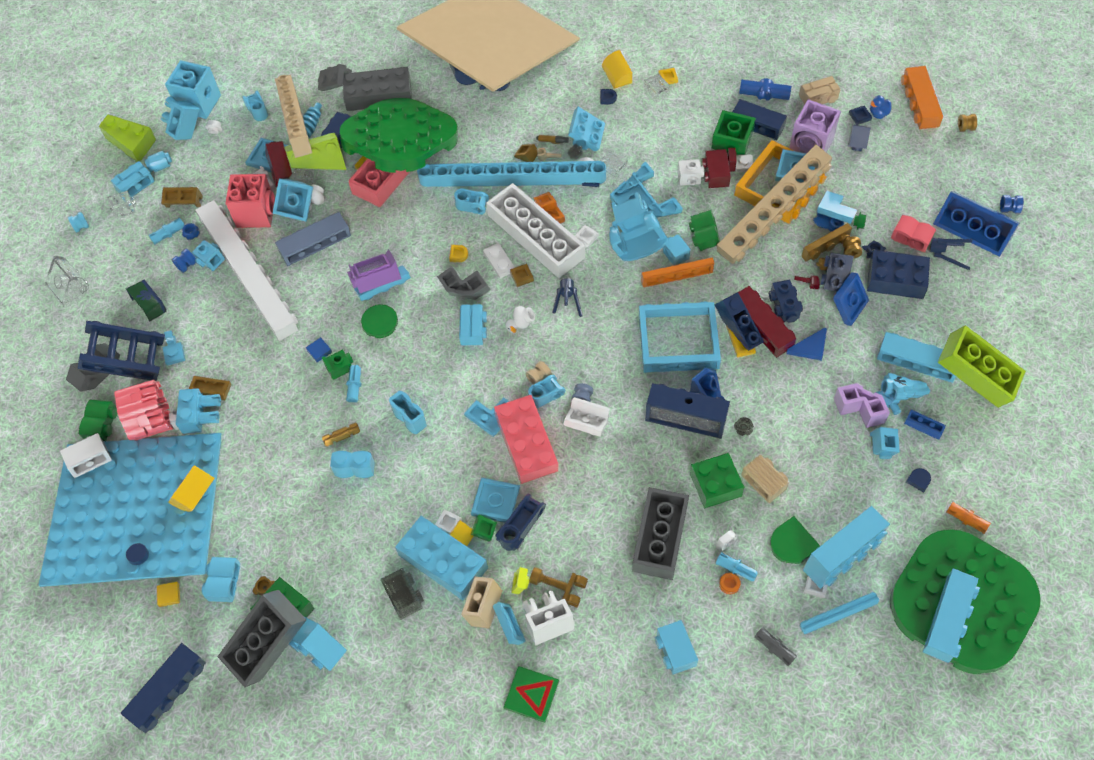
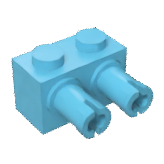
M171 96L167 97L165 105L171 108L170 113L164 112L161 120L167 124L165 133L175 140L191 139L200 109L189 101H177Z
M199 389L179 390L176 425L182 434L201 433L202 424L219 423L220 415L218 411H203L204 407L221 406L220 394L203 395Z

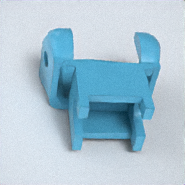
M638 192L634 193V199L618 206L615 201L611 203L616 221L612 222V227H610V243L612 249L623 261H634L647 257L663 248L668 242V238L658 219L652 211H648L647 204L644 200L641 201Z

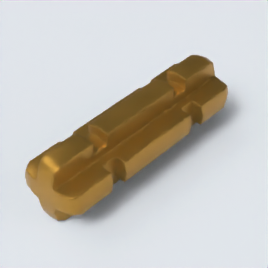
M354 422L349 424V427L345 426L333 431L331 435L328 433L322 436V440L325 446H330L334 441L337 443L351 437V434H358L360 429L358 424Z

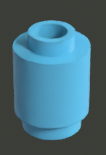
M162 150L148 156L144 161L150 172H157L170 167L172 159L168 152L165 153Z

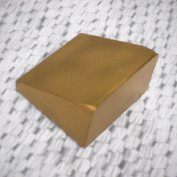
M522 144L514 157L525 162H533L538 155L537 147L535 144Z

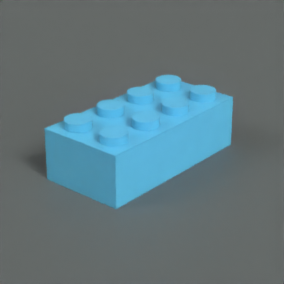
M872 506L811 553L803 571L820 589L826 584L831 586L838 579L837 576L841 572L846 574L853 567L852 564L856 560L858 562L862 561L868 555L867 551L870 549L875 550L882 544L881 540L888 534L886 530L890 523Z
M423 516L418 518L395 547L398 556L461 600H464L469 594L474 577H482L488 569L486 559Z

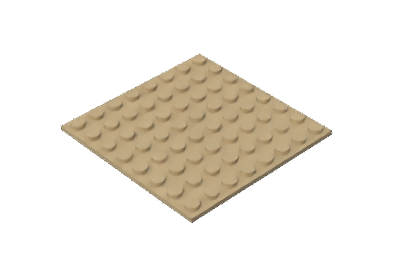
M447 0L397 26L398 31L493 92L578 42L580 39L518 0Z

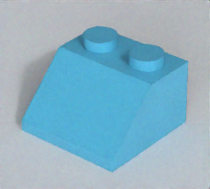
M279 179L273 214L307 222L313 186L290 179Z

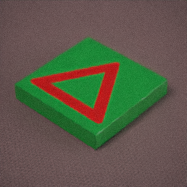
M518 666L504 704V709L546 723L560 682L559 679Z

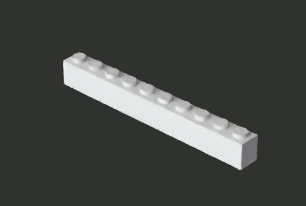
M213 200L196 209L202 224L215 244L220 248L221 253L278 341L299 331L296 326L299 323L294 314H289L290 308L285 301L281 302L280 298L282 297L277 288H272L273 283L269 276H264L265 271L261 264H256L257 259L253 252H248L249 247L245 240H240L241 235L238 229L232 228L234 225L230 217L224 216L226 212L222 205L218 206Z

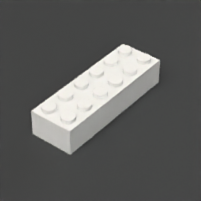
M513 183L486 202L488 216L556 277L561 278L585 259V245Z

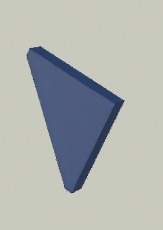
M827 328L819 330L788 348L787 355L822 361Z

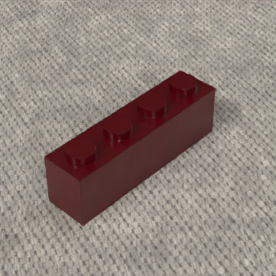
M747 286L738 292L764 340L763 344L776 358L795 345V333L785 326L783 320L776 316L770 305L760 298L756 290Z

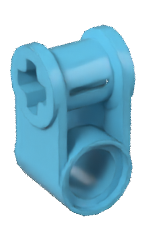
M258 90L247 97L242 96L248 111H250L256 121H264L268 117V112Z
M461 188L454 193L455 206L458 210L481 215L485 213V205L489 200V196L485 192Z
M555 375L547 376L544 380L530 386L528 389V395H532L536 408H540L564 395L566 390L556 381Z

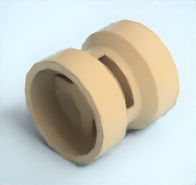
M540 361L535 365L534 369H530L525 374L527 379L534 385L544 380L547 376L552 375V372L544 362Z

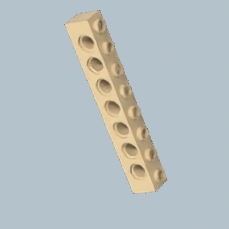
M281 75L275 78L294 156L296 158L311 154L312 150L291 75Z
M815 145L717 244V252L732 264L736 261L740 262L746 255L745 252L749 248H754L758 243V239L761 236L764 237L770 231V226L773 223L777 224L782 219V214L786 210L790 211L798 198L804 197L809 186H814L819 181V176L822 173L826 174L832 167V157L818 145ZM814 166L816 170H811L808 167ZM796 179H803L804 182H797ZM790 191L792 194L786 195L784 192ZM777 203L780 207L775 208L772 204ZM766 216L768 219L761 220L759 217ZM752 228L755 232L749 233L747 229ZM741 241L743 245L737 246L734 242Z

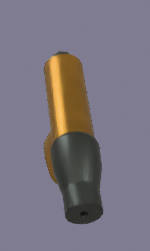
M539 135L536 137L539 142H551L553 144L569 142V137L558 135Z

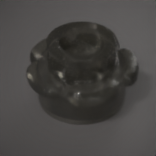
M574 144L567 153L570 159L575 158L577 160L583 154L581 151L583 147Z
M747 417L739 418L734 424V429L741 436L750 435L753 432L752 428L754 425Z

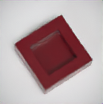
M728 148L730 172H735L737 163L736 148Z

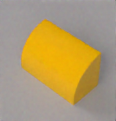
M617 50L609 54L604 59L602 68L613 88L631 84L632 71L621 51Z
M194 465L168 503L183 511H193L215 478Z

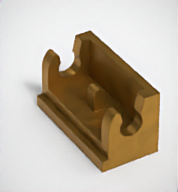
M163 187L161 204L166 208H170L171 205L195 204L196 207H201L199 199H202L203 195L197 187Z

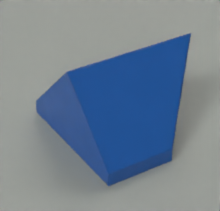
M704 368L691 379L690 392L703 393L714 398H724L721 396L716 370Z

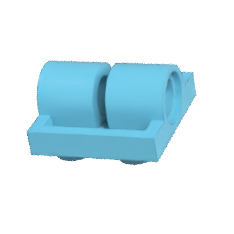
M578 106L574 110L568 136L573 138V146L576 149L587 150L590 148L593 151H598L605 123Z

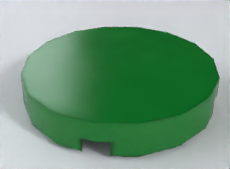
M383 304L371 306L363 313L361 318L363 331L370 337L379 339L388 337L396 330L395 328L398 325V317L395 310Z

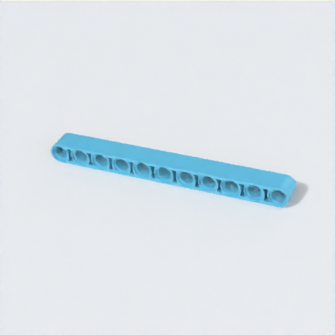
M602 161L426 164L425 167L417 170L420 184L425 187L509 186L512 183L516 186L582 185L584 182L602 184L606 181V164Z

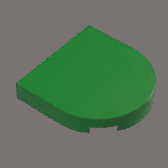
M795 516L777 527L770 540L773 555L781 562L791 564L802 563L820 547L818 542Z

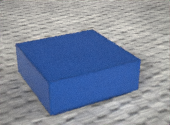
M321 337L305 347L316 362L332 353L331 348Z

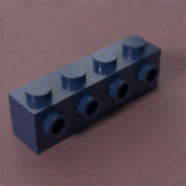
M181 643L120 714L146 734L157 725L158 719L163 713L171 709L175 699L188 689L189 683L193 678L201 674L206 662Z

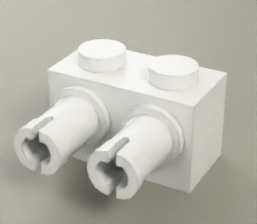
M548 591L550 597H548L547 593L542 595L541 598L546 606L540 609L537 608L534 599H529L530 605L527 600L522 603V607L526 612L527 629L535 646L575 630L573 614L565 599L557 601L553 591Z

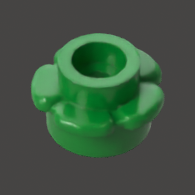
M861 212L859 215H855L853 226H857V230L859 228L864 229L867 215L861 214Z

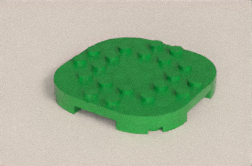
M391 98L370 105L368 108L345 120L340 127L341 146L347 154L353 155L358 153L374 161L376 169L396 173V170L411 172L425 167V160L442 149L452 150L458 142V126L453 117L426 103L409 98Z
M953 529L932 533L919 544L892 589L890 609H892L894 621L907 638L925 645L947 576L954 568L979 578L977 587H980L975 600L972 599L971 606L974 608L970 618H966L964 624L967 626L965 636L959 639L958 645H961V650L958 657H953L950 662L954 664L953 667L970 674L995 672L1004 667L1016 655L1038 615L1041 597L1036 580L1020 562L970 533Z

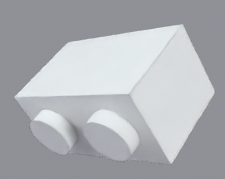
M98 433L60 451L67 469L74 478L112 461L106 445Z

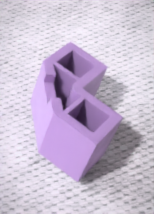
M857 383L837 388L834 401L840 416L859 411L866 428L885 424L890 412L882 395L876 392L873 394L863 389V386Z

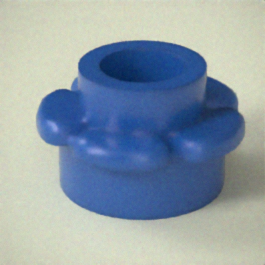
M192 223L186 224L182 229V235L187 240H192L199 236V228Z

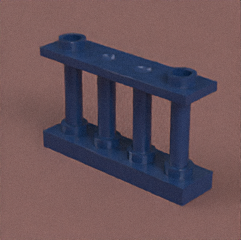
M86 320L85 333L90 334L87 353H80L77 369L157 381L160 366L154 365L157 346H163L165 334H160L157 331L149 332ZM98 335L110 337L107 357L95 356ZM118 339L130 341L127 360L125 361L115 359ZM138 342L149 344L146 364L134 362Z

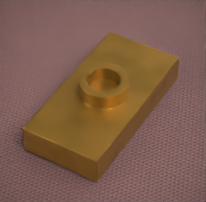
M193 376L189 389H199L203 395L220 394L221 400H226L231 383L226 380Z

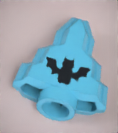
M892 373L885 375L881 384L882 394L889 395L893 402L908 400L909 398H920L930 393L927 383L910 380Z

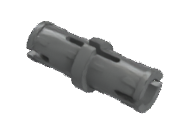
M764 627L754 636V638L769 649L768 652L770 654H775L787 666L797 657L796 654L782 644L783 641L781 639L775 638Z

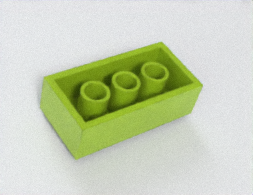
M966 325L950 333L938 360L940 365L997 408L1015 400L1026 372Z

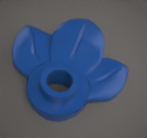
M817 213V217L813 218L817 226L828 229L830 232L844 225V221Z

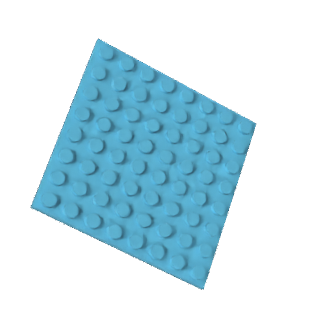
M211 433L145 438L136 441H106L104 443L112 461L76 478L72 476L65 462H63L38 585L46 587L206 574L222 434ZM195 465L215 479L193 511L187 512L174 507L168 502ZM136 543L145 545L149 551L148 559L140 565H132L126 558L127 549Z

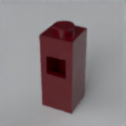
M273 141L265 144V154L275 187L277 188L279 179L293 180L292 170L283 141Z

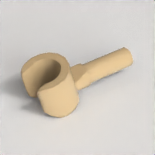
M545 148L537 149V157L540 161H544L547 158H561V154L546 153Z

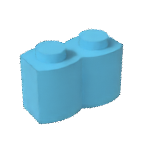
M399 390L389 398L393 414L397 419L405 423L406 428L411 433L417 435L427 427L422 409L412 403L410 397L405 392Z
M336 451L331 455L330 467L334 475L340 478L352 476L369 478L374 476L375 462L372 454L367 451H356L353 453Z
M212 557L210 563L207 564L206 574L208 577L202 585V594L207 601L233 602L241 565L237 558Z

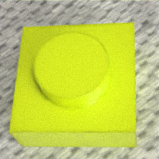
M519 567L514 573L511 593L520 594L524 589H527L529 585L527 568Z

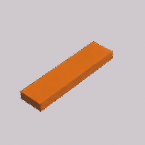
M713 257L642 272V286L645 288L713 273Z

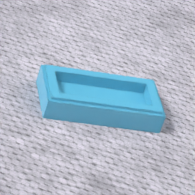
M501 602L494 604L493 609L508 643L515 645L524 643V635L510 604Z

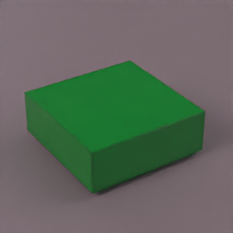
M478 515L471 535L490 542L497 522Z

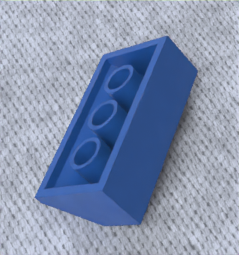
M951 191L933 224L962 239H972V244L1000 257L1020 222L955 191Z

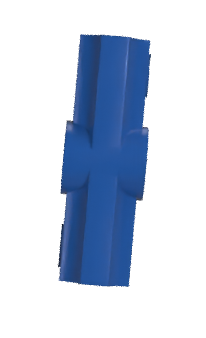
M768 78L761 79L760 81L741 79L739 94L757 96L759 100L766 99V101H769L771 98L790 100L792 86L775 84Z

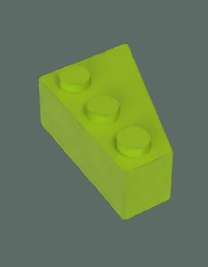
M107 114L99 125L105 139L125 152L136 163L142 161L156 141L150 127Z
M335 133L309 139L312 153L295 158L292 146H285L291 168L347 170Z

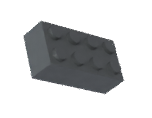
M408 67L344 74L343 99L347 111L363 110L379 101L391 98L412 99Z
M648 488L632 563V572L673 580L689 495Z
M279 590L263 594L217 657L245 688L258 683L264 678L306 622V619Z

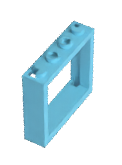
M714 302L646 304L639 306L643 373L703 370L704 368L720 369L721 356ZM709 315L713 354L649 357L646 318Z

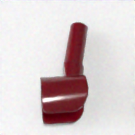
M816 275L810 278L795 276L794 278L797 281L810 283V289L820 288V279Z

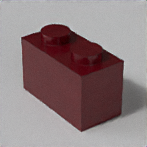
M726 149L705 151V158H702V166L706 170L704 172V182H708V188L729 187L731 174Z

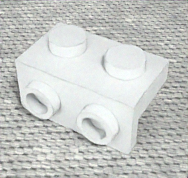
M574 397L571 408L564 419V426L601 437L608 423L610 408Z

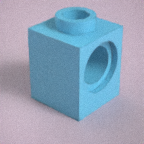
M680 235L669 237L667 244L663 247V253L673 266L690 259L691 249Z

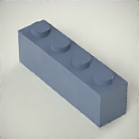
M337 212L287 237L281 238L275 244L288 267L350 237L351 233L340 212Z

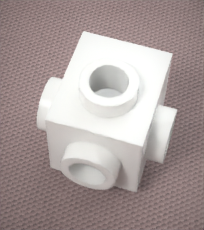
M700 160L678 161L680 186L701 184V177H704V167L700 165Z

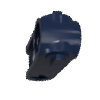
M527 494L522 499L506 523L495 534L496 540L500 542L503 549L507 551L519 549L524 542V538L545 510L546 503L538 502L532 498L531 494ZM509 535H512V536L515 537V538L512 539V540H506V539H505V538H506L507 536H509Z

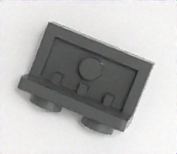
M337 64V66L321 70L318 78V90L327 91L343 86L344 74L352 73V70L346 68L347 66L343 64Z

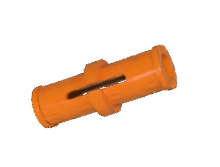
M953 501L946 513L961 520L965 526L968 524L982 534H985L991 524L975 515L974 511H968Z

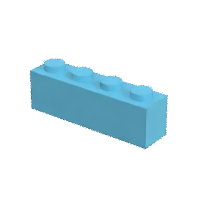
M885 333L877 360L952 383L956 378L954 374L938 363L943 349L935 345L918 342L915 339H908L895 333Z
M954 568L948 574L922 651L923 653L947 663L953 657H958L961 650V645H958L959 639L963 638L967 631V626L964 625L965 620L970 618L974 608L971 606V601L976 599L980 587H977L979 578Z

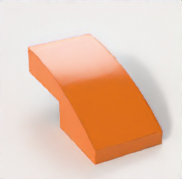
M550 192L533 198L534 202L557 222H565V216L557 207L556 200Z

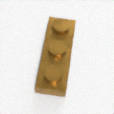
M847 223L803 248L801 257L806 262L810 259H817L825 251H831L835 245L842 244L844 239L850 237L852 227Z

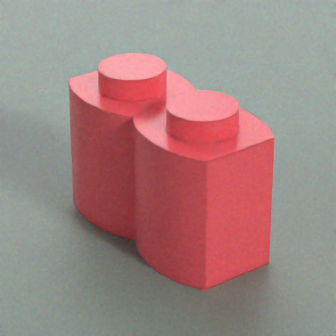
M902 215L891 238L896 242L925 252L936 229L928 223L918 222L911 216Z

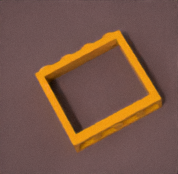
M771 140L736 184L734 196L756 206L764 196L748 188L772 157L780 160L783 149L794 150ZM824 173L819 176L820 179L814 186L807 189L804 197L797 200L790 211L786 210L782 214V221L790 224L793 219L796 220L801 212L800 209L807 206L810 200L809 197L811 195L814 196L818 190V185L825 182L827 176ZM777 203L772 204L775 208L780 207Z

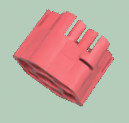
M150 380L114 392L118 417L129 440L136 441L173 429L169 420L170 410H167L169 409V404L164 397L163 390L159 389L161 387L159 381Z

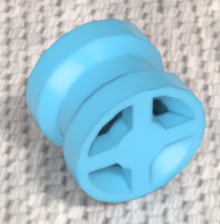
M78 212L74 217H68L76 233L80 232L82 228L89 227L82 212Z

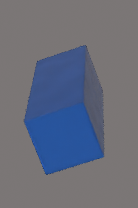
M912 409L904 423L938 440L946 425Z

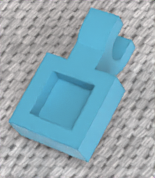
M172 330L164 332L168 346L162 347L166 365L186 361L183 345L181 342L176 343L175 335L173 336Z

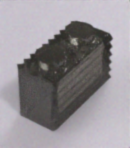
M401 568L380 579L400 620L423 609L421 602L424 599L419 590L414 591L412 585L415 582L410 572L406 574L404 569Z

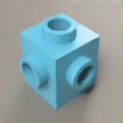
M205 240L192 252L196 257L195 261L202 268L206 266L212 271L225 260L224 256L220 253V248L213 242L210 244Z

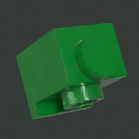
M343 349L328 357H322L323 363L333 380L348 373L351 364L354 362L350 353L345 354Z

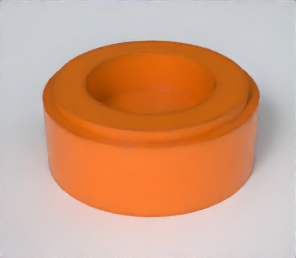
M732 573L723 574L719 581L721 591L729 595L738 592L741 585L740 578Z

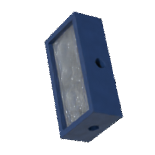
M652 383L646 403L645 421L722 439L730 401L721 397L714 398L703 393H693L682 388L675 389L664 384Z

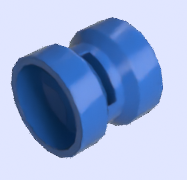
M1002 195L1000 200L1001 213H1008L1009 211L1021 213L1024 204L1023 196L1016 195L1011 197L1010 195Z
M187 248L181 251L180 256H175L171 259L176 268L182 273L186 272L190 265L196 264L195 256Z

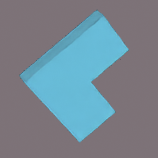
M826 191L818 206L817 213L852 223L857 210L841 205L844 196Z
M503 397L502 400L496 406L507 403L509 401ZM476 400L464 413L465 417L494 437L500 431L494 408L490 410Z

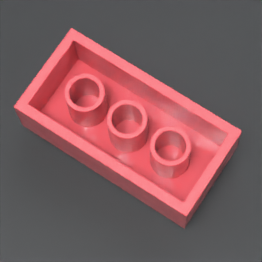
M367 158L349 179V185L353 195L381 207L409 172H406V170H396V173L376 169L374 161Z
M532 395L495 406V417L520 483L523 484L558 472V461Z

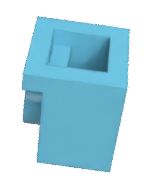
M879 427L870 432L873 441V454L879 455L880 459H891L893 455L900 452L898 429Z

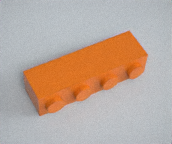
M926 66L906 68L904 75L901 76V84L905 85V95L910 100L909 106L910 110L914 112V122L918 124L919 129L940 127L943 113Z

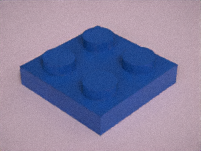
M853 272L850 273L833 297L842 320L847 326L853 325L869 302L868 295L858 273Z

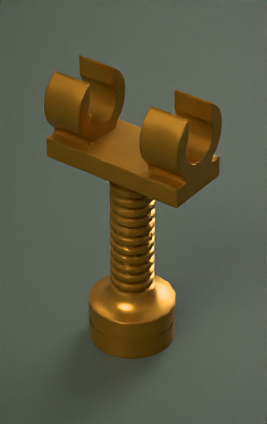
M534 567L529 583L534 585L544 583L564 590L565 593L562 599H565L568 605L578 608L581 598L570 594L573 585L585 589L588 579L572 573L569 583H564L552 577L544 576L542 569Z

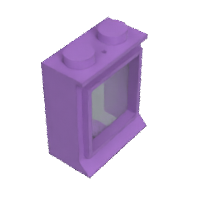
M389 249L385 255L381 254L353 264V266L348 265L350 271L347 272L353 288H357L359 293L401 279L396 261Z

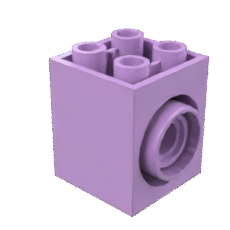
M807 100L794 123L789 148L796 152L807 154L815 145H818L827 153L834 140L841 111Z

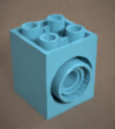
M182 60L179 61L165 83L171 97L177 101H189L200 109L198 117L204 119L208 118L221 96L210 67Z

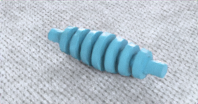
M318 102L314 107H309L303 115L308 138L314 133L321 116L320 109L322 105Z

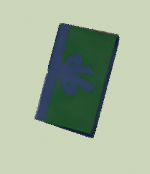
M145 279L126 288L131 300L137 302L149 322L167 311L162 300Z

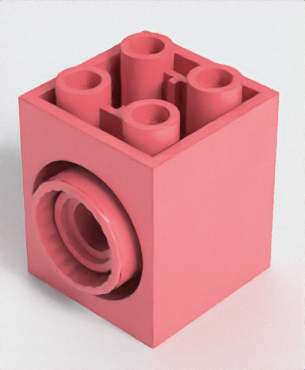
M266 174L230 175L225 203L236 228L271 227L275 196Z

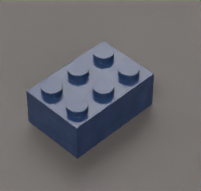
M873 250L869 261L867 292L924 299L929 285L930 257Z

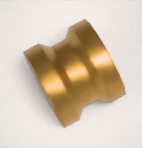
M973 113L969 116L965 114L959 115L958 127L960 132L976 130V114Z
M854 236L843 240L844 255L854 256L853 258H858L862 255L860 238Z

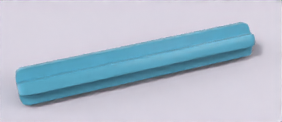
M872 592L800 623V628L804 634L810 633L878 604L879 598L875 592Z

